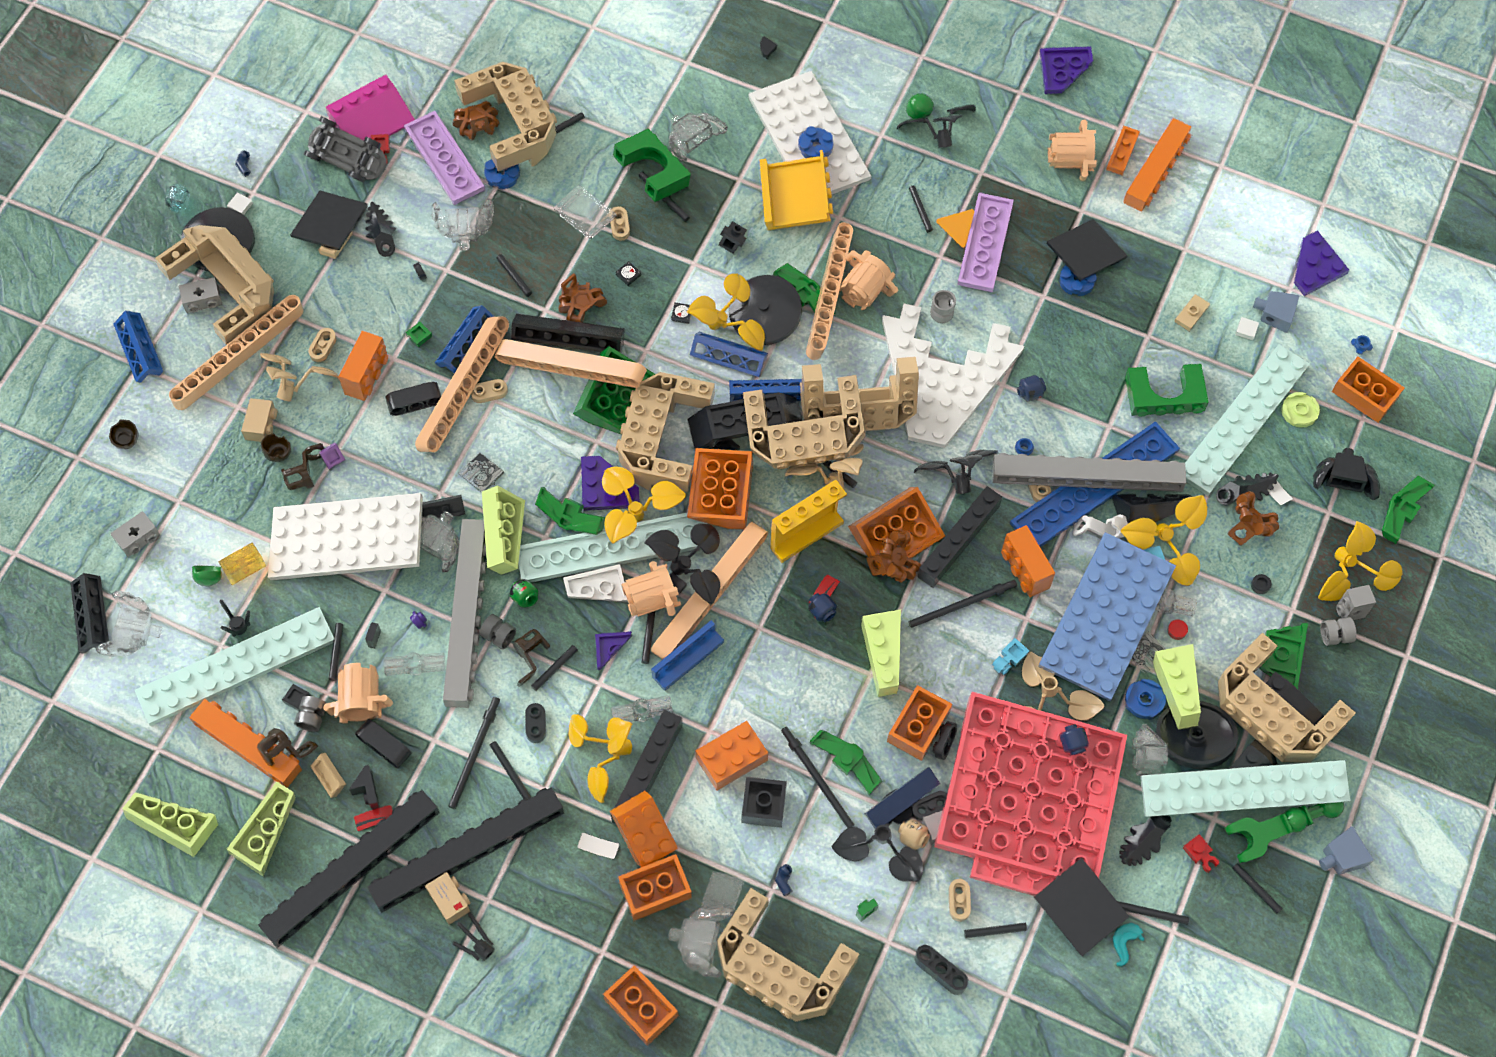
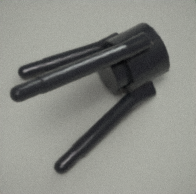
M221 599L219 602L230 618V628L221 626V629L230 633L233 637L245 633L247 626L251 625L249 621L250 611L246 612L245 620L240 616L234 617L226 603Z
M468 912V916L484 941L482 939L478 940L466 927L458 922L457 926L475 943L473 947L475 952L455 941L453 945L473 956L477 961L480 958L485 961L495 951L494 943L487 937L473 914Z

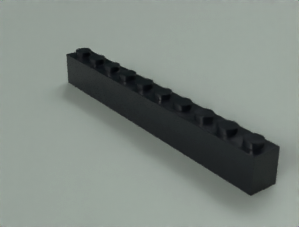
M552 787L541 789L536 793V796L521 800L512 809H504L500 812L499 816L484 820L481 823L482 825L475 829L474 827L464 831L462 836L458 838L453 837L447 840L445 845L427 851L425 856L413 858L408 862V865L393 869L388 876L373 880L367 888L379 911L382 913L425 890L427 884L446 872L450 876L564 814L563 807Z
M423 790L413 793L404 805H399L392 811V815L387 819L380 820L376 824L375 829L363 834L360 841L354 846L351 845L346 848L341 857L333 859L323 872L316 873L306 886L299 887L289 900L282 901L278 905L277 910L272 914L265 915L261 919V923L258 924L260 929L276 948L280 947L440 813L438 807Z

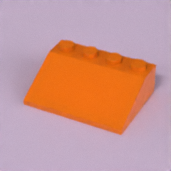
M695 449L687 518L727 529L744 530L746 528L754 463L752 451Z
M909 487L848 526L857 543L868 557L879 555L880 550L884 548L882 546L883 539H889L893 531H899L900 533L902 531L909 532L910 541L905 546L908 558L914 557L945 537L918 487ZM873 561V564L879 570L881 564L877 561Z

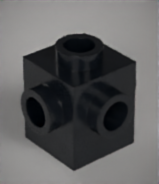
M732 221L729 227L724 226L720 233L723 237L718 245L734 254L737 247H742L747 238L744 235L747 229Z

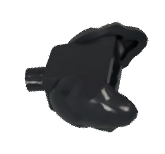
M1345 448L1342 453H1336L1335 458L1328 457L1321 461L1313 475V487L1317 490L1327 479L1326 486L1361 493L1364 491L1366 497H1369L1371 500L1378 499L1380 495V483L1375 469L1371 465L1366 464L1363 457L1354 455V450L1351 448Z

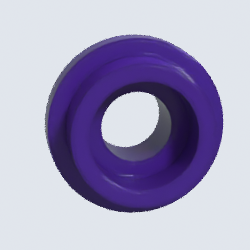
M413 611V615L410 616L411 621L418 629L425 628L427 626L425 623L427 618L421 611L418 613Z

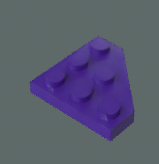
M1091 46L1040 48L1039 54L1044 94H1062L1092 65L1093 55Z
M1318 230L1303 237L1294 284L1303 296H1306L1348 274L1349 268Z
M601 456L581 457L583 511L628 509L629 502L624 491L617 496L609 495L604 491L602 486L604 471L613 466ZM634 484L633 487L627 490L633 502H640L639 487Z

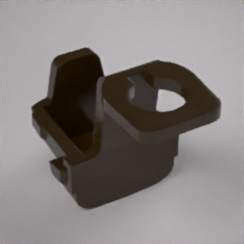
M322 443L309 446L302 452L303 463L301 465L286 470L284 468L281 469L288 490H295L301 487H306L307 489L315 487L310 475L309 461L322 457L320 454L312 455L310 453L316 449L323 450L324 446ZM296 473L300 474L301 480L293 483L289 482L288 476Z
M536 629L530 630L513 643L514 649L521 658H524L531 672L518 681V687L531 679L537 670L528 653L540 643L546 650L550 648V644ZM532 633L535 635L530 640H525Z
M273 728L258 743L257 748L266 764L273 766L272 758L284 749L294 757L301 759L314 751L318 745L312 741H307L295 750L286 733L278 728ZM279 742L278 745L274 747L271 751H267L275 743Z

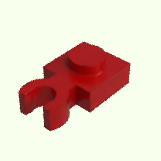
M389 134L371 135V139L382 144L380 149L384 154L390 153Z
M1200 834L1183 846V849L1195 864L1199 861L1202 862L1205 872L1209 873L1212 870L1208 866V862H1212L1216 867L1219 865V860L1209 855L1213 849Z

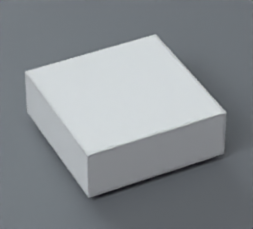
M236 193L227 207L244 215L252 206L253 201Z
M1241 317L1235 335L1253 340L1259 322Z

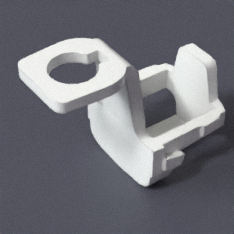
M1121 514L1107 519L1106 524L1093 517L1083 516L1074 524L1073 535L1078 536L1090 530L1101 536L1106 532L1121 539L1124 535L1120 530L1128 523L1126 517ZM1084 521L1086 524L1078 530L1079 525Z

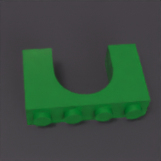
M649 128L614 145L613 157L622 167L642 159L654 160L662 165L663 171L646 179L644 191L654 202L689 186L691 176L689 170L679 162L678 158L669 151L668 147Z
M1185 364L1182 366L1180 379L1183 393L1175 398L1161 397L1151 389L1147 367L1128 368L1125 381L1131 416L1144 417L1154 414L1162 416L1171 413L1180 415L1188 412L1195 414L1204 412L1209 402L1202 364Z

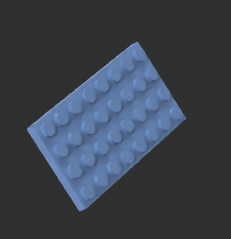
M1105 532L1038 667L1111 701L1176 565Z

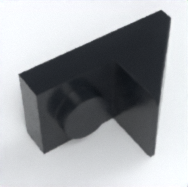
M366 765L349 788L352 796L363 793L365 804H369L373 810L380 808L372 770L369 765Z

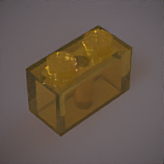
M253 542L218 561L231 585L266 567L262 556Z

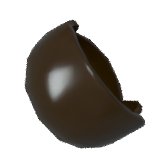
M121 419L118 423L111 426L109 439L111 444L117 449H130L137 443L139 433L136 425L130 420Z
M271 433L262 439L261 450L267 460L281 462L289 457L291 443L284 436L277 437L274 433Z

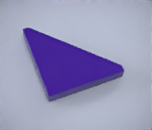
M631 631L595 634L597 670H601L632 637Z

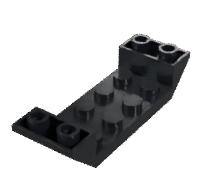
M780 392L764 395L768 426L803 421L796 397ZM744 399L705 406L687 419L694 450L696 448L714 449V442L749 436Z

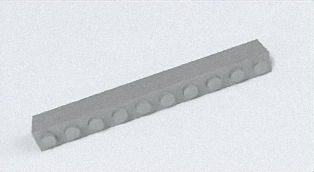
M1000 453L994 454L992 481L993 483L1183 492L1186 485L1185 463L1178 461L1160 462L1159 460L1141 461L1140 459L1122 460L1120 458L1103 459L1100 457L1091 459L1081 456L1068 458L1064 456L1046 457L1045 455L1027 456L1026 454L1008 455Z
M462 519L443 694L445 707L469 708L470 701H473L474 690L471 689V684L475 683L476 678L473 664H477V652H475V646L479 645L477 627H481V616H478L479 609L483 607V598H480L481 591L484 592L485 581L482 580V575L486 574L484 556L487 555L484 520Z

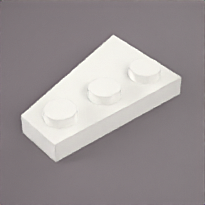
M620 564L563 578L568 598L628 602L621 586L625 582Z

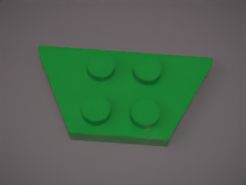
M1302 623L1300 626L1295 627L1287 626L1282 629L1267 630L1265 635L1277 645V648L1259 669L1269 677L1276 671L1298 689L1308 623Z

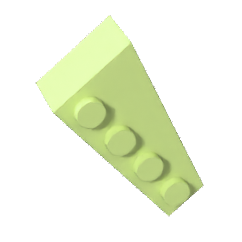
M497 485L482 491L487 568L502 575L518 569L525 500Z
M901 609L862 616L861 627L878 697L897 694Z
M1193 644L1155 651L1153 667L1178 729L1198 726L1201 710Z
M276 782L227 848L231 856L261 876L265 874L296 799L294 792Z
M134 793L122 808L126 819L192 857L197 854L218 826L215 814H206L199 812L197 809L180 807L178 804L162 802L160 799L139 793Z

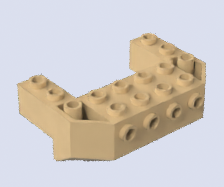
M500 62L454 80L456 92L463 106L494 95L498 104L505 102L521 134L489 146L491 159L498 172L526 160H529L533 167L548 154L556 137L555 123H557L554 113H550L547 100H543L541 89L535 86V79L532 74L528 73L526 68Z
M202 225L190 227L183 230L185 238L157 256L155 260L158 268L169 281L200 260L239 304L213 323L215 333L227 345L272 309L274 281L269 274L264 272L261 265L251 257L248 250L243 248L238 239L226 228Z
M916 357L897 358L896 375L889 376V387L859 389L865 431L895 429L917 414L919 370ZM821 364L802 366L800 392L804 421L842 415L839 391L824 392Z
M659 372L642 381L635 391L632 390L630 396L631 407L626 409L625 418L627 420L626 423H622L620 432L622 437L621 440H617L616 450L618 451L619 462L623 468L632 473L637 485L651 491L653 485L658 482L669 481L678 486L682 491H689L693 473L692 465L656 458L668 412L674 413L676 403L697 408L712 405L715 396V383Z
M857 376L837 378L842 415L768 426L763 391L743 392L752 452L774 469H785L789 466H805L809 463H824L829 460L837 461L850 457L866 436Z
M1261 633L1223 672L1218 680L1220 708L1281 762H1312L1356 713L1339 700L1315 726L1254 674L1277 648V645Z
M750 888L717 940L718 953L725 979L734 985L737 984L749 995L758 997L767 1006L774 1007L788 1019L800 1021L825 1015L836 1000V995L858 961L859 953L841 943L821 977L817 978L749 936L768 907L769 898Z

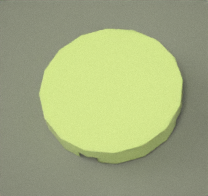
M1295 392L1288 395L1281 408L1284 419L1292 426L1299 428L1313 425L1320 413L1319 404L1316 399L1303 392Z

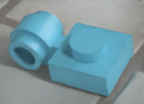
M1014 638L1001 651L1004 657L999 656L992 663L994 670L999 674L1005 675L1012 667L1009 665L1010 662L1016 666L1029 653V650Z

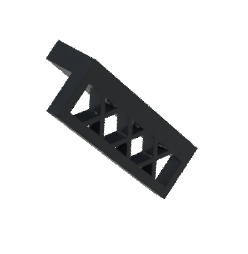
M83 573L73 580L70 585L79 653L85 654L93 647L106 649L110 645L101 576Z

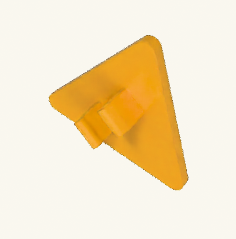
M970 209L938 218L936 223L964 248L975 211Z

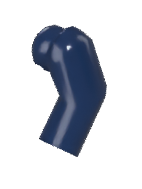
M246 150L240 152L235 162L236 167L244 177L251 173L247 167L250 153Z
M788 864L781 866L775 877V882L784 897L793 892L788 884L792 873V867Z

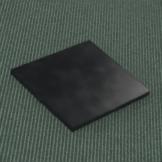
M319 190L290 236L313 244L340 250L368 207V203Z
M1094 219L1050 239L1046 243L1080 281L1126 259L1128 256Z
M1082 858L1077 860L1061 875L1056 876V879L1034 896L1035 900L1081 956L1085 955L1101 940L1107 938L1114 929L1130 917Z

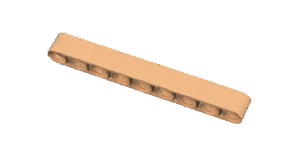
M845 222L838 225L832 239L808 339L806 355L812 360L821 358L829 337L846 264L845 256L848 254L853 234L852 226Z
M296 295L287 296L173 387L169 392V398L173 406L177 410L188 408L301 317L304 311L299 297Z
M503 316L489 317L484 322L418 435L415 446L419 452H437L508 331L509 322L507 318Z
M507 339L501 341L494 356L496 360L504 364L634 388L640 386L647 371L643 365L636 362Z
M754 522L748 524L712 570L720 580V590L714 603H707L694 592L651 648L652 653L664 659L689 638L765 541L768 535L766 530Z

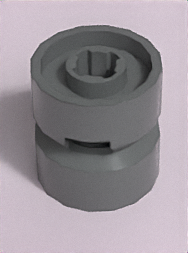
M494 614L486 618L479 630L481 637L488 641L492 640L493 644L502 650L512 642L516 634L515 627L506 622L503 624V620Z

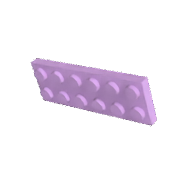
M436 111L404 125L405 131L453 205L485 190L484 184Z
M983 193L978 194L957 285L993 292L1014 200Z

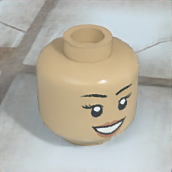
M914 819L906 823L903 822L898 830L901 843L913 850L924 848L930 838L928 828Z

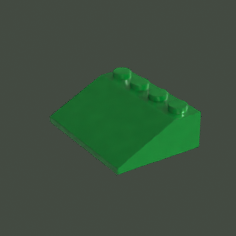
M610 346L599 355L635 362ZM646 368L647 371L642 381L655 375V373ZM588 379L573 415L589 424L621 434L622 423H626L627 420L625 418L626 409L631 407L632 403L630 401L632 390L635 391L636 388Z

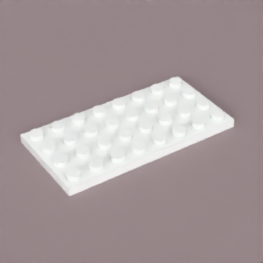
M812 71L749 93V100L784 162L805 159L798 148V140L807 127L813 126L815 128H822L833 135V151L828 156L829 167H826V172H829L830 183H827V186L831 188L832 194L871 180L868 169ZM813 142V146L820 145L818 142Z
M414 493L274 507L268 578L270 580L419 567L422 494Z

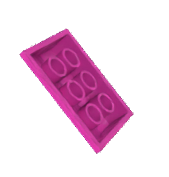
M386 74L325 106L329 120L337 123L336 128L362 140L365 137L371 138V135L389 134L391 136L404 129V125L415 120L398 90Z

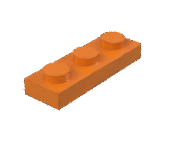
M1123 126L1106 170L1123 175L1138 139L1139 130Z

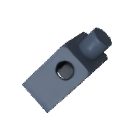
M1270 291L1266 300L1256 297L1253 308L1263 311L1260 319L1262 322L1287 333L1293 321L1299 295Z
M1352 826L1323 849L1326 857L1320 859L1319 864L1324 871L1333 867L1336 873L1341 875L1367 867L1374 859Z

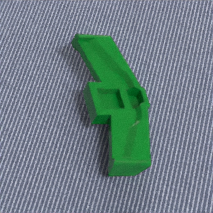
M789 263L776 269L773 275L790 282L799 294L802 307L809 303L815 313L821 288L815 280L810 279Z
M1418 475L1397 494L1393 495L1388 503L1389 508L1382 528L1383 537L1397 544L1404 521L1411 523L1421 508L1416 502L1432 490L1435 486L1434 484Z
M545 487L540 488L535 505L556 522L559 527L565 530L598 535L603 531L606 517L582 513L584 505L569 498H565L562 503Z
M819 730L810 740V745H814L835 756L832 763L844 774L848 775L853 771L869 796L883 782L864 756V751L858 745L848 743L825 730Z

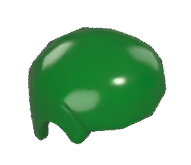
M918 93L909 99L906 112L911 118H925L931 115L934 103L928 95Z
M194 565L192 567V578L201 586L209 587L221 580L222 571L219 566Z

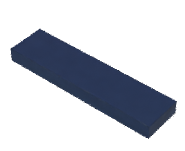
M927 767L864 814L874 829H876L877 826L888 823L941 783L931 768Z

